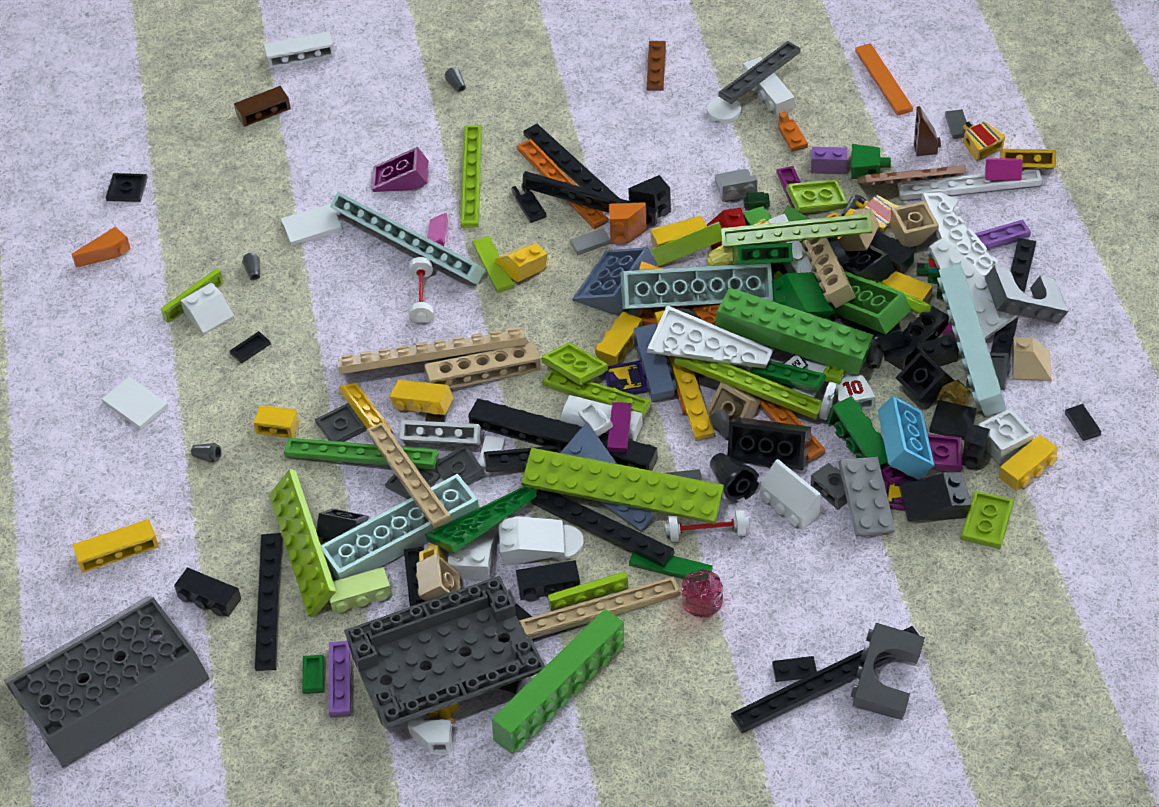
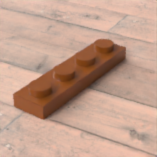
M649 41L647 91H664L666 41Z

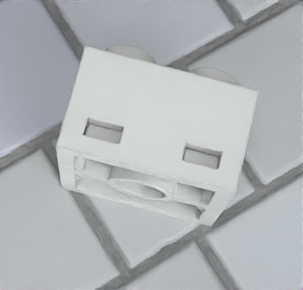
M1011 408L978 424V426L990 429L987 451L999 465L1005 463L1011 458V455L1019 452L1034 439V433Z

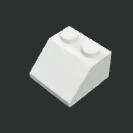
M213 283L206 285L181 300L184 314L203 335L234 318V314L225 298Z

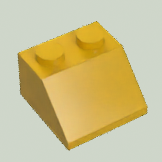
M537 243L510 251L495 258L494 261L513 280L519 282L544 270L548 253Z

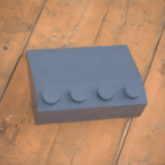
M648 247L606 250L572 300L610 314L626 312L627 309H622L620 272L638 270L641 261L654 266L657 265V262Z

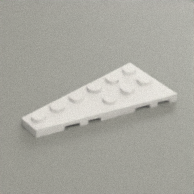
M923 193L922 201L927 202L939 224V228L935 231L938 240L945 237L984 277L994 265L998 266V261L995 257H990L986 252L987 248L970 228L967 229L964 226L963 219L953 213L952 206L941 193Z
M942 237L930 246L929 251L939 269L961 263L985 340L1019 316L997 311L984 279L985 277L945 237Z
M667 306L646 353L765 369L773 350Z

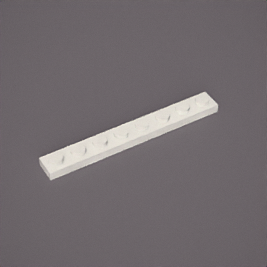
M1032 168L1022 170L1020 181L985 180V174L901 182L897 183V191L900 200L922 198L923 193L940 192L945 195L1041 186L1042 178L1039 169Z

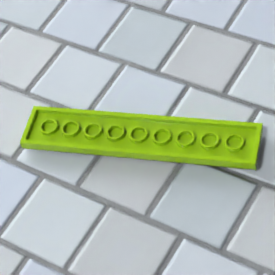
M531 448L521 482L524 487L712 524L716 523L724 491V485L536 448Z

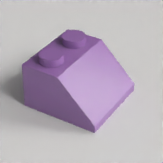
M812 147L811 173L846 174L847 148Z

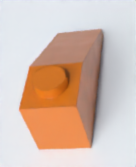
M113 227L71 255L74 265L81 267L117 258L131 248L128 237L118 228Z

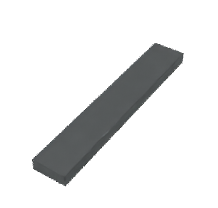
M789 41L785 42L719 91V97L733 104L801 52V48Z

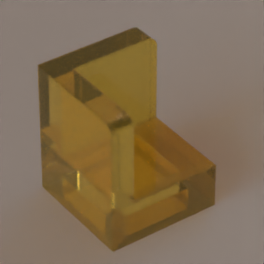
M955 380L943 386L937 400L942 401L949 398L956 404L965 405L971 391L960 380Z

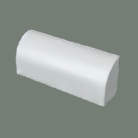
M569 395L561 415V421L583 427L585 422L577 411L592 401ZM595 402L610 420L612 406ZM631 411L628 439L636 441L643 425L642 413Z

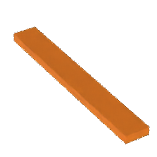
M532 139L516 146L517 150L542 176L576 185ZM567 201L593 229L609 222V218L601 210Z

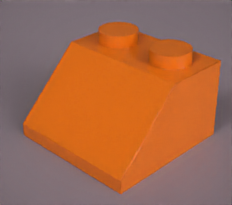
M646 203L609 204L611 244L630 243L647 230Z

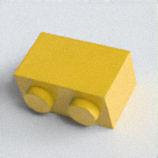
M260 405L253 424L256 434L293 438L299 419L297 410Z

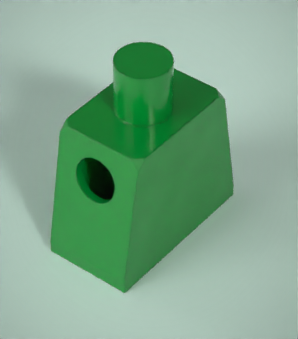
M852 144L851 179H857V176L880 174V168H891V157H880L879 147Z

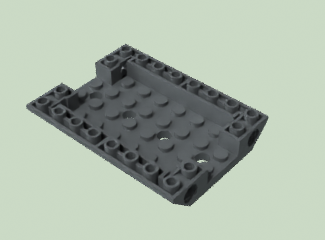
M500 575L344 630L354 663L380 723L386 729L533 676L545 667L531 637H526L516 617L515 605ZM501 638L510 639L506 643H502L499 641ZM462 652L471 653L467 657H463L460 655ZM423 666H431V667H432V668H431L430 670H428V671H423V670H421V668H422ZM384 680L392 681L389 685L381 684Z
M147 596L3 681L21 708L26 710L33 720L43 740L63 768L209 680V676L193 648L154 597ZM154 635H162L158 640L152 639ZM126 656L123 661H116L117 657ZM84 677L89 678L87 682L79 683L80 679ZM44 700H52L50 704L42 705V702Z

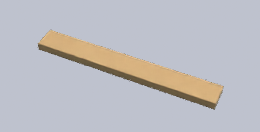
M382 422L366 429L369 438L433 529L452 521L450 514L385 423Z
M673 576L519 620V623L526 637L534 639L592 622L604 609L617 615L680 596L681 591Z

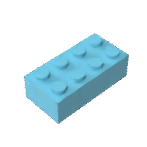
M892 396L878 409L888 464L892 468L898 469L906 475L919 480L935 466L923 412Z

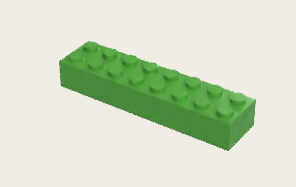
M730 287L717 310L715 326L738 336L837 369H844V371L858 376L868 356L873 339L872 334Z
M604 609L492 718L493 740L511 754L516 750H521L525 746L526 740L531 735L535 736L540 731L541 725L545 721L549 722L554 717L555 711L559 707H565L569 698L573 694H578L583 684L587 680H592L597 670L601 666L605 667L615 652L619 653L623 649L624 622L607 609Z

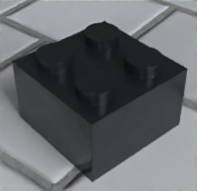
M923 350L895 377L927 408L955 381Z

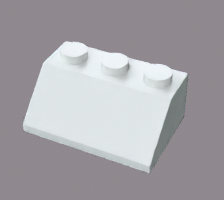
M777 459L760 484V497L765 503H770L778 514H783L787 517L793 526H798L803 530L819 518L820 493Z

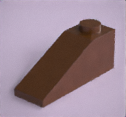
M917 106L913 143L916 156L938 154V148L941 147L940 137H937L934 127L922 108Z

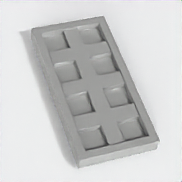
M878 457L840 460L838 465L855 536L893 533L895 526Z

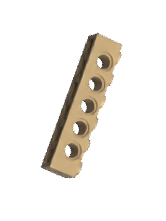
M827 238L810 239L801 242L815 271V275L820 282L819 285L824 292L823 294L827 302H832L835 308L854 299L855 294Z
M534 342L527 345L487 351L424 364L425 379L427 383L448 385L450 389L539 371L540 356Z

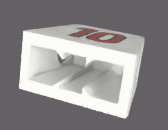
M846 372L841 383L837 384V403L852 396L855 401L860 403L862 410L874 408L875 395L864 376H852V373Z

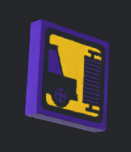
M640 361L608 366V371L604 372L607 387L633 395L647 393Z

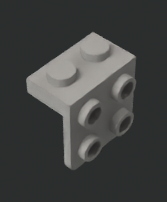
M748 169L715 175V182L722 201L746 197V193L757 192L756 175L751 176Z

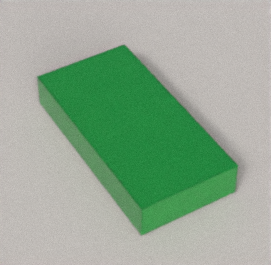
M324 654L303 656V694L324 693Z

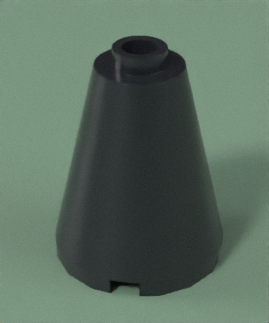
M718 453L712 457L710 467L718 483L724 485L723 493L726 498L737 503L739 499L744 497L746 500L755 493L759 486L757 482L759 474L754 468L724 453Z

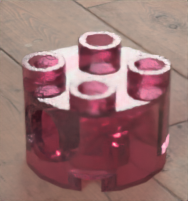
M705 569L698 570L696 573L692 571L686 575L681 585L684 610L693 616L712 617L721 608L723 602V585L720 577L714 572Z

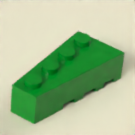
M850 396L832 405L826 423L829 427H835V434L839 439L842 437L845 439L846 447L851 452L857 453L856 458L878 457L881 470L889 466L883 438L872 426L871 419L863 413L860 403Z

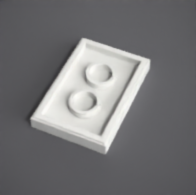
M331 204L281 218L291 246L343 231L335 210L329 207Z
M130 376L102 398V402L140 430L169 407L167 402Z

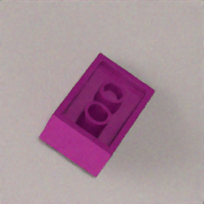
M416 147L373 166L372 191H407L423 187L428 183L429 160Z

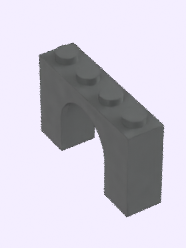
M994 265L984 278L997 311L1053 323H1059L1069 312L1054 278L1040 275L1030 287L1034 298L1029 297L1018 288L1009 268Z
M875 623L874 628L869 629L866 641H869L868 648L864 647L861 659L864 660L863 667L859 666L856 678L859 679L858 685L853 686L850 697L854 698L852 705L902 720L906 712L910 693L882 684L874 673L873 664L884 657H894L917 664L925 637Z

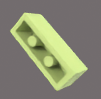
M384 567L333 581L336 592L329 602L334 614L346 612L348 609L357 606L364 607L368 603L384 601L388 597H392Z

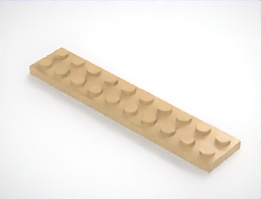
M518 327L508 329L507 332L496 330L491 331L488 335L477 333L469 338L458 336L450 341L439 339L435 340L432 344L420 342L413 347L401 345L394 350L383 348L375 353L364 351L356 356L345 354L338 358L339 374L527 345L523 329L519 330Z

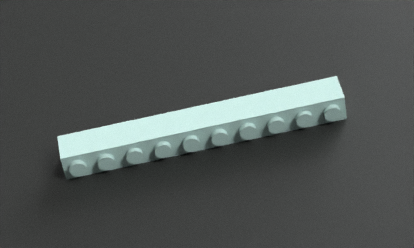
M338 191L329 206L478 285L486 270L469 259Z

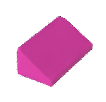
M986 158L985 180L1020 181L1022 178L1023 160Z
M447 213L430 219L427 235L428 239L442 246L445 244L447 231Z

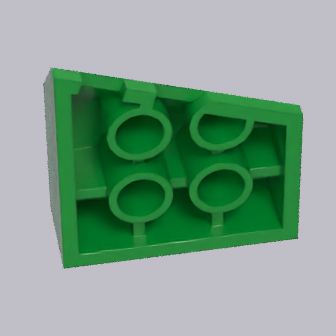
M785 273L772 281L775 303L821 318H826L835 313L834 308L827 302L814 273Z

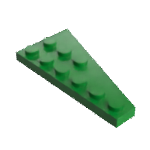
M529 487L519 488L426 533V540L449 552L455 553L537 497L536 491Z

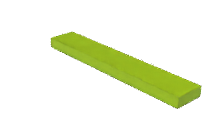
M553 369L550 370L542 381L543 386L611 406L612 402L632 403L631 411L642 413V418L652 405L649 399L591 381L579 385Z

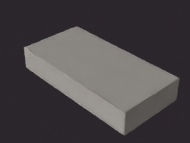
M602 228L571 239L570 244L577 255H581L609 245L611 241Z

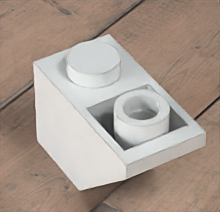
M416 719L408 721L409 734L429 753H451V720Z

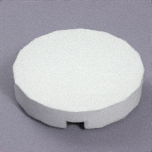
M716 97L708 103V117L712 121H720L722 124L734 122L741 115V104L738 100L730 104L722 98Z
M829 382L820 410V419L827 420L836 397L837 383Z
M563 525L565 555L552 557L553 559L565 561V559L570 558L571 560L582 552L584 548L583 535L573 526Z

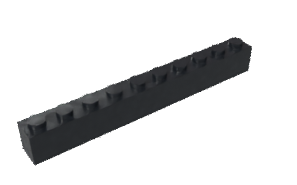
M478 398L468 414L469 424H479L481 430L543 447L561 445L562 450L582 428L577 424L566 423L558 419L555 420L543 415L533 414L525 410L511 408L507 405H500ZM603 433L598 438L607 449L609 434ZM628 439L627 452H609L614 461L619 465L650 471L653 470L658 459L657 447L636 442L632 439Z

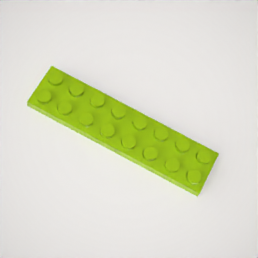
M289 469L271 491L269 497L307 614L314 617L335 594L336 589L295 470Z

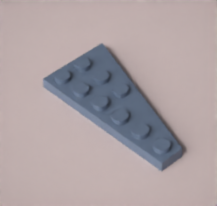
M588 422L584 424L561 451L562 454L617 464ZM597 501L641 533L654 519L651 511Z

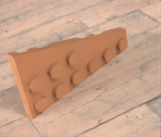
M966 165L857 176L858 183H863V186L876 185V181H880V185L894 183L896 179H898V183L911 182L912 178H915L916 181L926 180V176H933V179L944 178L945 174H951V177L962 176L961 173L966 172Z

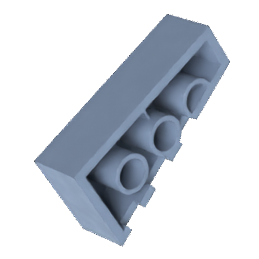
M656 324L634 328V348L637 350L638 361L641 362L644 377H647L645 382L651 402L674 398V391L677 390L675 379L672 380L670 376L672 374L671 364L666 361L668 355L646 353L657 329Z

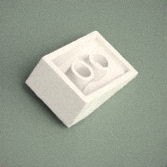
M518 516L503 519L499 522L500 553L506 565H516L565 555L562 520Z
M496 530L484 532L455 553L449 552L448 564L459 572L460 579H490Z

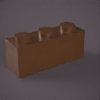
M281 85L234 103L236 115L244 127L291 109L289 97Z

